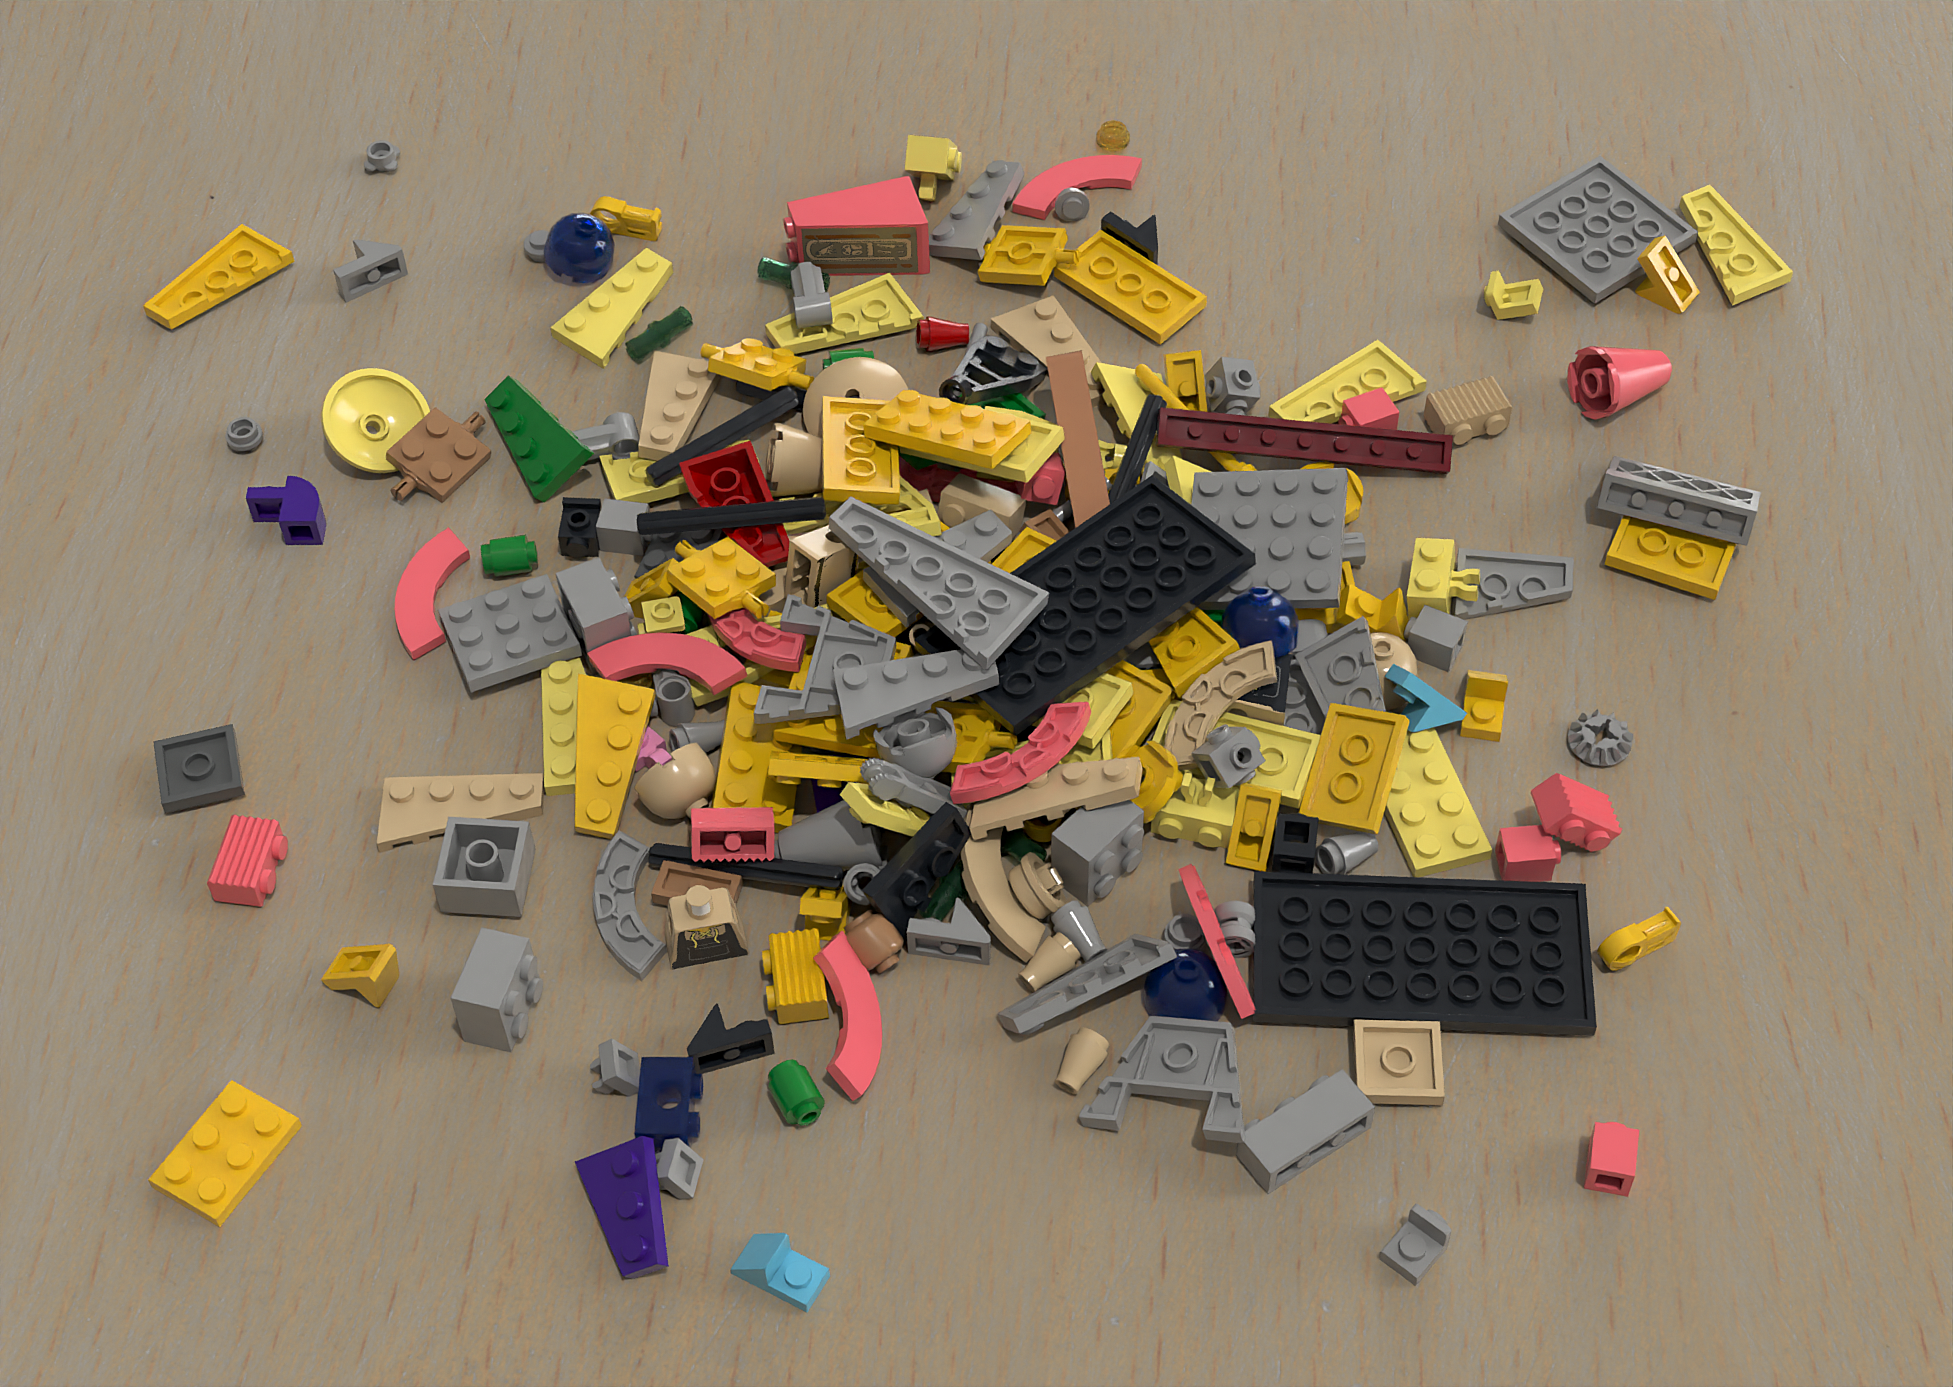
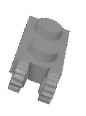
M869 758L860 767V773L863 779L869 782L872 794L876 797L879 796L884 801L894 798L898 803L907 808H911L914 805L923 809L931 817L945 802H948L958 809L963 818L967 814V810L962 803L953 804L950 796L951 787L930 778L917 776L897 764H891L884 760H879V758Z

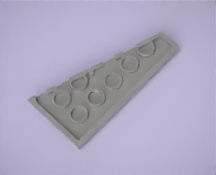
M853 497L847 499L829 517V529L985 670L992 665L1048 604L1049 592Z

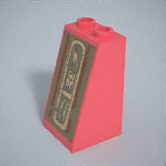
M909 176L787 202L788 217L783 218L786 236L788 239H791V242L786 243V252L790 264L796 263L798 266L799 263L811 262L813 265L821 268L822 276L885 275L887 273L891 275H920L930 273L928 221Z

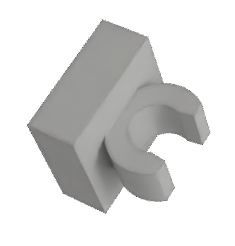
M614 1039L598 1045L600 1058L595 1059L590 1064V1069L602 1075V1078L592 1084L593 1089L602 1094H609L616 1089L628 1097L641 1091L642 1084L638 1053Z
M679 1138L667 1139L664 1141L662 1151L655 1154L656 1164H658L659 1190L667 1189L679 1200L693 1198L704 1159Z

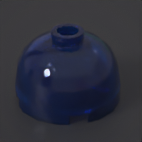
M583 212L571 213L558 219L551 227L546 238L543 253L546 264L558 276L561 277L563 273L573 277L572 282L579 284L593 283L602 279L612 265L615 242L610 229L599 218Z
M1264 586L1252 587L1249 591L1243 592L1232 599L1224 610L1220 627L1237 641L1240 649L1257 643L1272 641L1274 657L1276 658L1289 654L1297 648L1299 636L1298 615L1288 599L1277 592H1273L1270 588Z
M1192 948L1174 949L1177 958L1148 972L1143 991L1144 1005L1149 1016L1218 1021L1223 1016L1228 995L1227 986L1216 961L1203 951Z

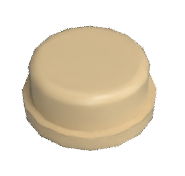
M1029 852L1021 858L1020 864L1010 870L1009 881L1023 907L1033 917L1044 919L1067 904L1062 891L1065 888L1063 886L1064 881L1055 867L1049 869L1052 867L1050 863L1045 864L1036 854Z

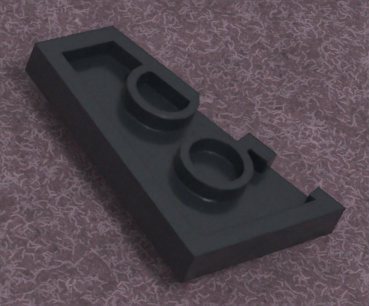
M945 802L929 818L922 828L862 890L876 912L882 914L895 926L904 940L903 944L907 942L909 919L914 918L918 909L925 912L932 900L927 896L938 877L948 874L971 835L969 826L958 809L948 802Z

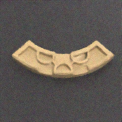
M1272 641L1257 643L1227 655L1223 658V662L1212 668L1205 675L1201 674L1183 695V701L1177 709L1173 720L1169 723L1164 746L1175 756L1179 771L1199 768L1191 753L1208 741L1207 735L1213 730L1218 719L1233 702L1258 687L1277 682Z
M973 802L965 808L967 814L963 818L969 828L974 809ZM1004 826L987 830L988 837L973 840L971 834L961 850L964 871L961 874L973 904H979L981 910L990 921L988 927L997 938L1015 955L1027 962L1034 956L1046 926L1040 923L1023 907L1006 878L1000 853V842Z

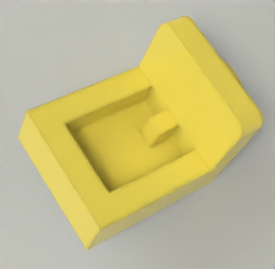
M1499 270L1492 271L1489 283L1484 288V299L1486 305L1492 307L1497 320L1538 314L1543 287L1539 279L1505 284Z
M674 596L641 602L645 622L637 624L639 635L647 633H672L685 630L680 597Z

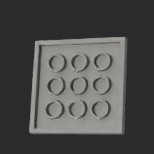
M1601 156L1499 215L1498 225L1593 303H1597L1646 273L1637 258L1654 238L1665 235L1677 254L1695 243L1698 235L1697 230Z
M1346 468L1194 473L1191 505L1253 551L1256 556V565L1197 607L1201 610L1339 608L1348 483Z

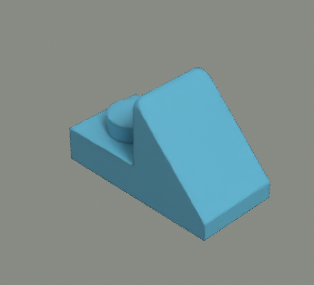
M1395 664L1390 667L1384 676L1397 685L1393 692L1409 702L1401 715H1405L1410 720L1407 729L1410 732H1418L1463 720L1467 712L1414 674Z
M785 1233L753 1234L730 1269L731 1274L807 1313L830 1278L829 1268L791 1250L789 1235Z

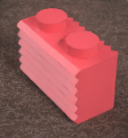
M1559 773L1553 774L1531 790V796L1545 833H1550V835H1555V838L1560 837V840L1569 841L1570 844L1574 843L1575 846L1579 845L1580 848L1584 847L1585 850L1594 852L1604 849L1611 840L1621 834L1622 828L1618 827L1620 822L1616 821L1617 815L1613 814L1614 808H1611L1612 802L1608 801L1609 795Z
M773 807L691 808L692 859L695 862L699 859L703 862L707 859L712 862L716 859L720 862L724 859L728 862L735 859L738 862L741 858L745 862L749 858L753 862L757 858L761 861L765 858L771 861L774 858L775 826Z
M235 814L231 816L207 881L214 901L263 906L266 894H271L275 888V867L278 865V860H284L288 849L287 837L283 836L278 821L275 819L270 821L267 818L262 820L259 817L253 818L251 816L247 818L243 815L239 817Z

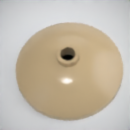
M855 357L838 361L819 373L807 390L803 403V418L808 433L822 438L823 396L849 398L852 395H858L861 399L892 400L901 391L908 390V387L901 375L882 361L866 357Z

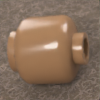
M870 909L843 928L847 933L845 935L849 944L867 971L876 968L878 973L881 974L900 961L896 953L902 948L904 940L895 926L882 914H873Z

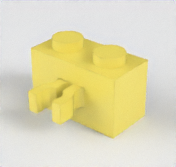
M908 135L905 170L914 177H921L919 198L925 201H935L937 179L954 181L955 172L960 173L962 152H958L957 146L947 138Z
M1416 538L1407 592L1409 620L1411 617L1417 618L1424 605L1450 614L1453 596L1466 601H1477L1478 586H1468L1467 584L1480 585V569H1465L1456 572L1454 540Z
M1185 772L1181 787L1173 792L1168 802L1151 820V832L1169 839L1180 838L1199 842L1207 847L1228 849L1240 787L1216 788L1214 787L1215 778L1207 777V780L1195 778L1193 774Z

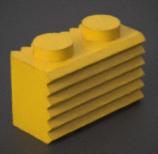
M812 928L811 930L804 929L803 931L796 930L795 932L788 931L786 933L779 932L778 934L771 933L768 935L770 950H762L764 974L773 975L774 985L766 986L768 1010H777L779 1024L829 1018L824 973L813 959L821 950L818 929Z

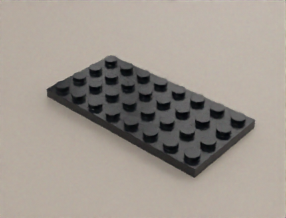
M1151 475L1010 573L1049 592L1048 604L995 660L999 674V685L969 696L1014 736H1017L1042 718L1051 704L1063 703L1256 565L1255 553ZM936 625L914 639L916 650L922 655L961 649Z
M1254 871L1253 908L1255 909L1253 932L1255 934V945L1253 952V1003L1256 1010H1254L1253 1022L1353 1026L1354 1020L1440 1022V1030L1595 1035L1597 1024L1586 884Z

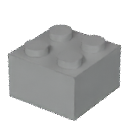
M599 557L556 573L562 607L578 639L582 655L592 675L598 674V671L590 662L587 655L588 652L612 641L637 635L630 619L634 618L631 605L626 596L619 597L617 592L620 591L617 578L612 569L605 570Z
M1130 800L1088 811L1081 806L1052 833L1051 868L1055 867L1064 881V889L1087 907L1098 897L1103 898L1108 895L1113 889L1116 880L1125 871H1133L1141 862L1143 857L1144 810Z
M448 817L433 881V888L441 912L522 917L536 850L529 821Z
M481 927L451 996L464 1042L512 1052L517 1038H523L528 1026L529 1009L532 1002H538L543 989V979L539 978L537 970V957L533 955L529 938Z

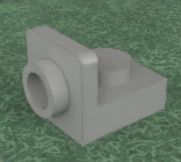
M1415 1204L1409 1212L1408 1221L1381 1251L1380 1260L1416 1286L1447 1250L1452 1230L1440 1214Z

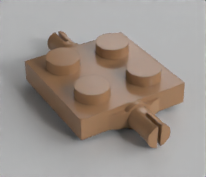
M437 407L431 410L386 452V460L400 470L404 477L391 488L392 495L395 498L397 497V500L402 501L414 488L428 492L439 502L443 503L491 458V449L473 435L486 423L483 415L479 416V412L475 411L463 424L453 421Z

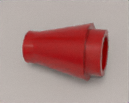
M927 316L925 320L917 321V347L925 348L929 352L957 345H968L969 325L968 323H957Z

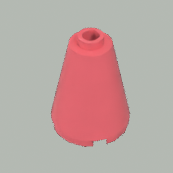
M1589 346L1578 350L1575 353L1578 354L1575 362L1569 363L1567 383L1573 402H1580L1586 410L1581 413L1585 417L1596 420L1616 413L1667 384L1671 376L1672 365L1668 357L1660 350Z

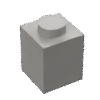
M604 499L596 524L600 551L644 556L648 541L651 542L654 534L640 535L636 519L637 514L650 512L648 503Z
M1424 605L1417 618H1410L1403 636L1408 640V646L1418 661L1449 672L1464 645L1468 621Z

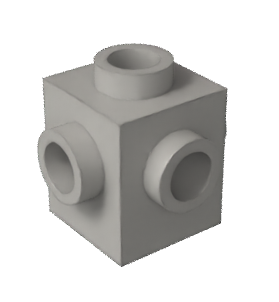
M1221 356L1205 374V392L1209 398L1211 412L1227 413L1232 408L1242 409L1245 415L1260 399L1261 388L1257 382L1253 360Z
M1227 724L1212 730L1207 735L1208 741L1191 753L1206 780L1207 777L1215 778L1214 787L1231 788L1233 785H1240L1249 781L1256 774L1254 769L1266 761L1259 750L1261 747L1260 742L1252 731L1246 727H1229Z

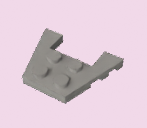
M788 594L780 620L781 631L815 635L818 638L804 689L794 690L762 685L754 710L755 723L765 724L841 714L834 684L833 669L893 660L896 651V638L855 620H851L849 623L831 616V610L819 605L814 609L802 604V598Z
M1150 1016L1121 1055L1123 1062L1112 1076L1105 1077L1098 1087L1099 1095L1091 1106L1086 1104L1079 1115L1083 1127L1120 1130L1132 1093L1210 1101V1105L1202 1129L1205 1139L1244 1143L1245 1131L1235 1032L1232 1023Z

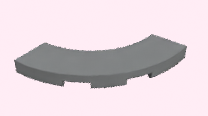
M618 830L603 852L597 866L593 907L598 929L608 950L623 968L642 981L666 954L667 949L666 944L657 939L646 928L636 910V887L641 872L649 861L650 848Z

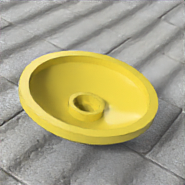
M367 368L346 374L330 388L322 405L321 423L329 445L344 461L364 471L390 473L399 470L386 460V452L430 412V409L421 392L404 377L384 369ZM366 427H374L377 430V434L369 433Z

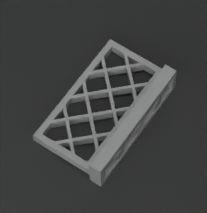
M1614 456L1605 474L1597 508L1747 546L1761 492Z

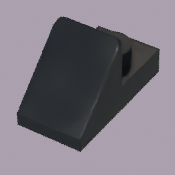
M1111 211L1101 218L1102 231L1158 265L1156 215H1152L1137 228Z
M718 1003L713 1006L687 1047L692 1076L775 1054L768 1019L745 1021L734 1028L726 1030Z

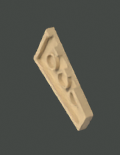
M1054 295L991 318V329L998 335L1004 334L1010 339V345L1020 353L1024 351L1034 356L1038 363L1047 367V356L1082 350L1092 408L1106 403L1102 396L1105 391L1102 383L1095 382L1091 374L1095 363H1101V361Z
M654 350L638 444L639 457L658 461L684 446L722 376L707 371L709 361Z
M1115 758L1056 764L1044 774L1017 789L999 796L975 801L969 828L973 840L988 837L987 830L1006 826L1007 831L1023 828L1024 821L1044 815H1047L1048 821L1061 818L1071 808L1083 806L1088 811L1137 798L1139 796L1143 770L1140 758Z
M544 774L384 778L377 836L379 853L393 850V845L412 840L413 845L430 841L429 836L445 833L448 817L519 821L543 815L545 795Z

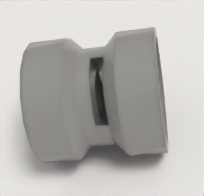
M1228 901L1219 904L1214 912L1225 937V942L1229 946L1233 957L1242 958L1254 952L1255 934L1251 929L1254 927L1255 909L1250 904L1241 901Z

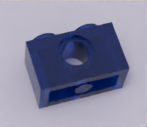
M693 1057L641 1058L634 1134L635 1138L640 1136L652 1138L654 1140L655 1154L662 1151L664 1141L667 1139L679 1138L691 1148L692 1138L700 1137V1112H694L695 1100L703 1099L704 1080L703 1074H696ZM668 1103H678L677 1106L670 1109L662 1108Z

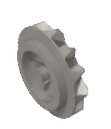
M1598 709L1591 715L1581 713L1578 720L1571 723L1568 733L1570 748L1576 756L1587 763L1597 766L1614 765L1624 760L1631 751L1633 734L1628 731L1627 721H1618L1614 712L1609 716L1600 714ZM1603 730L1607 731V738H1604L1595 745V734L1597 735Z

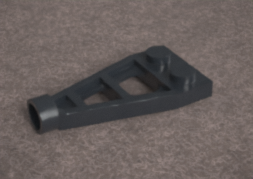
M987 335L971 345L952 377L940 385L939 396L940 398H947L952 402L969 405L1027 391L1044 381L1048 368L1038 363L1034 356L1020 353L1009 347L1002 338ZM980 364H982V365L986 366L987 368H989V369L995 371L996 373L1002 375V376L1005 377V378H1002V377L998 376L997 374H995V373L989 371L988 369L982 367ZM954 390L961 392V393H962V396H961V397L956 396V395L953 393Z

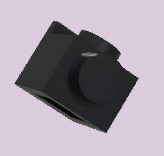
M563 497V511L558 532L561 555L578 558L599 557L600 548L596 524L602 508L601 500L598 498Z
M1278 813L1272 872L1313 873L1318 817H1309L1300 813Z

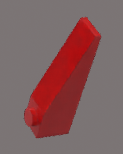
M751 441L679 463L690 496L701 507L774 501ZM783 523L722 528L731 540L766 567L788 561L790 541Z

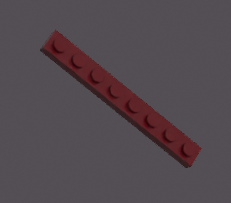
M1160 407L1158 410L1157 447L1448 474L1451 469L1453 435Z

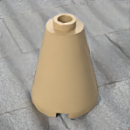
M774 423L772 430L779 432L777 439H769L765 479L772 482V489H769L772 497L823 492L822 438L781 423Z

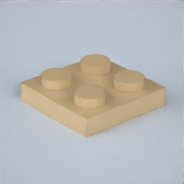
M1354 1020L1355 1084L1372 1104L1443 1105L1445 1093L1440 1022Z

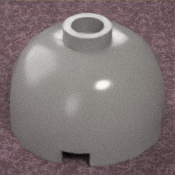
M936 707L937 714L925 712L916 714L912 710L894 717V723L883 726L879 733L875 729L873 735L880 759L891 764H897L917 776L933 779L951 763L956 751L957 738L951 714Z

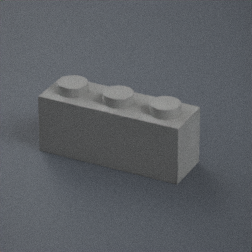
M1343 1069L1331 1077L1324 1075L1314 1081L1308 1091L1296 1099L1289 1097L1282 1101L1275 1108L1274 1113L1261 1121L1254 1119L1244 1126L1245 1140L1244 1143L1237 1144L1236 1156L1266 1193L1269 1194L1370 1129L1375 1106Z

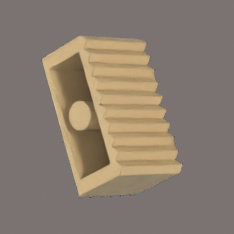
M1490 375L1487 379L1483 377L1481 380L1470 381L1468 384L1463 383L1461 386L1456 385L1454 388L1449 387L1447 390L1443 389L1440 392L1437 390L1434 394L1430 392L1426 396L1424 419L1427 420V424L1430 425L1433 434L1453 435L1452 443L1460 445L1468 442L1472 437L1486 433L1496 435L1509 427L1512 406L1494 377Z

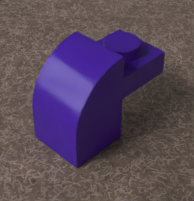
M287 476L285 487H248L246 501L253 522H279L286 545H323L326 518L319 494L309 481L296 476Z

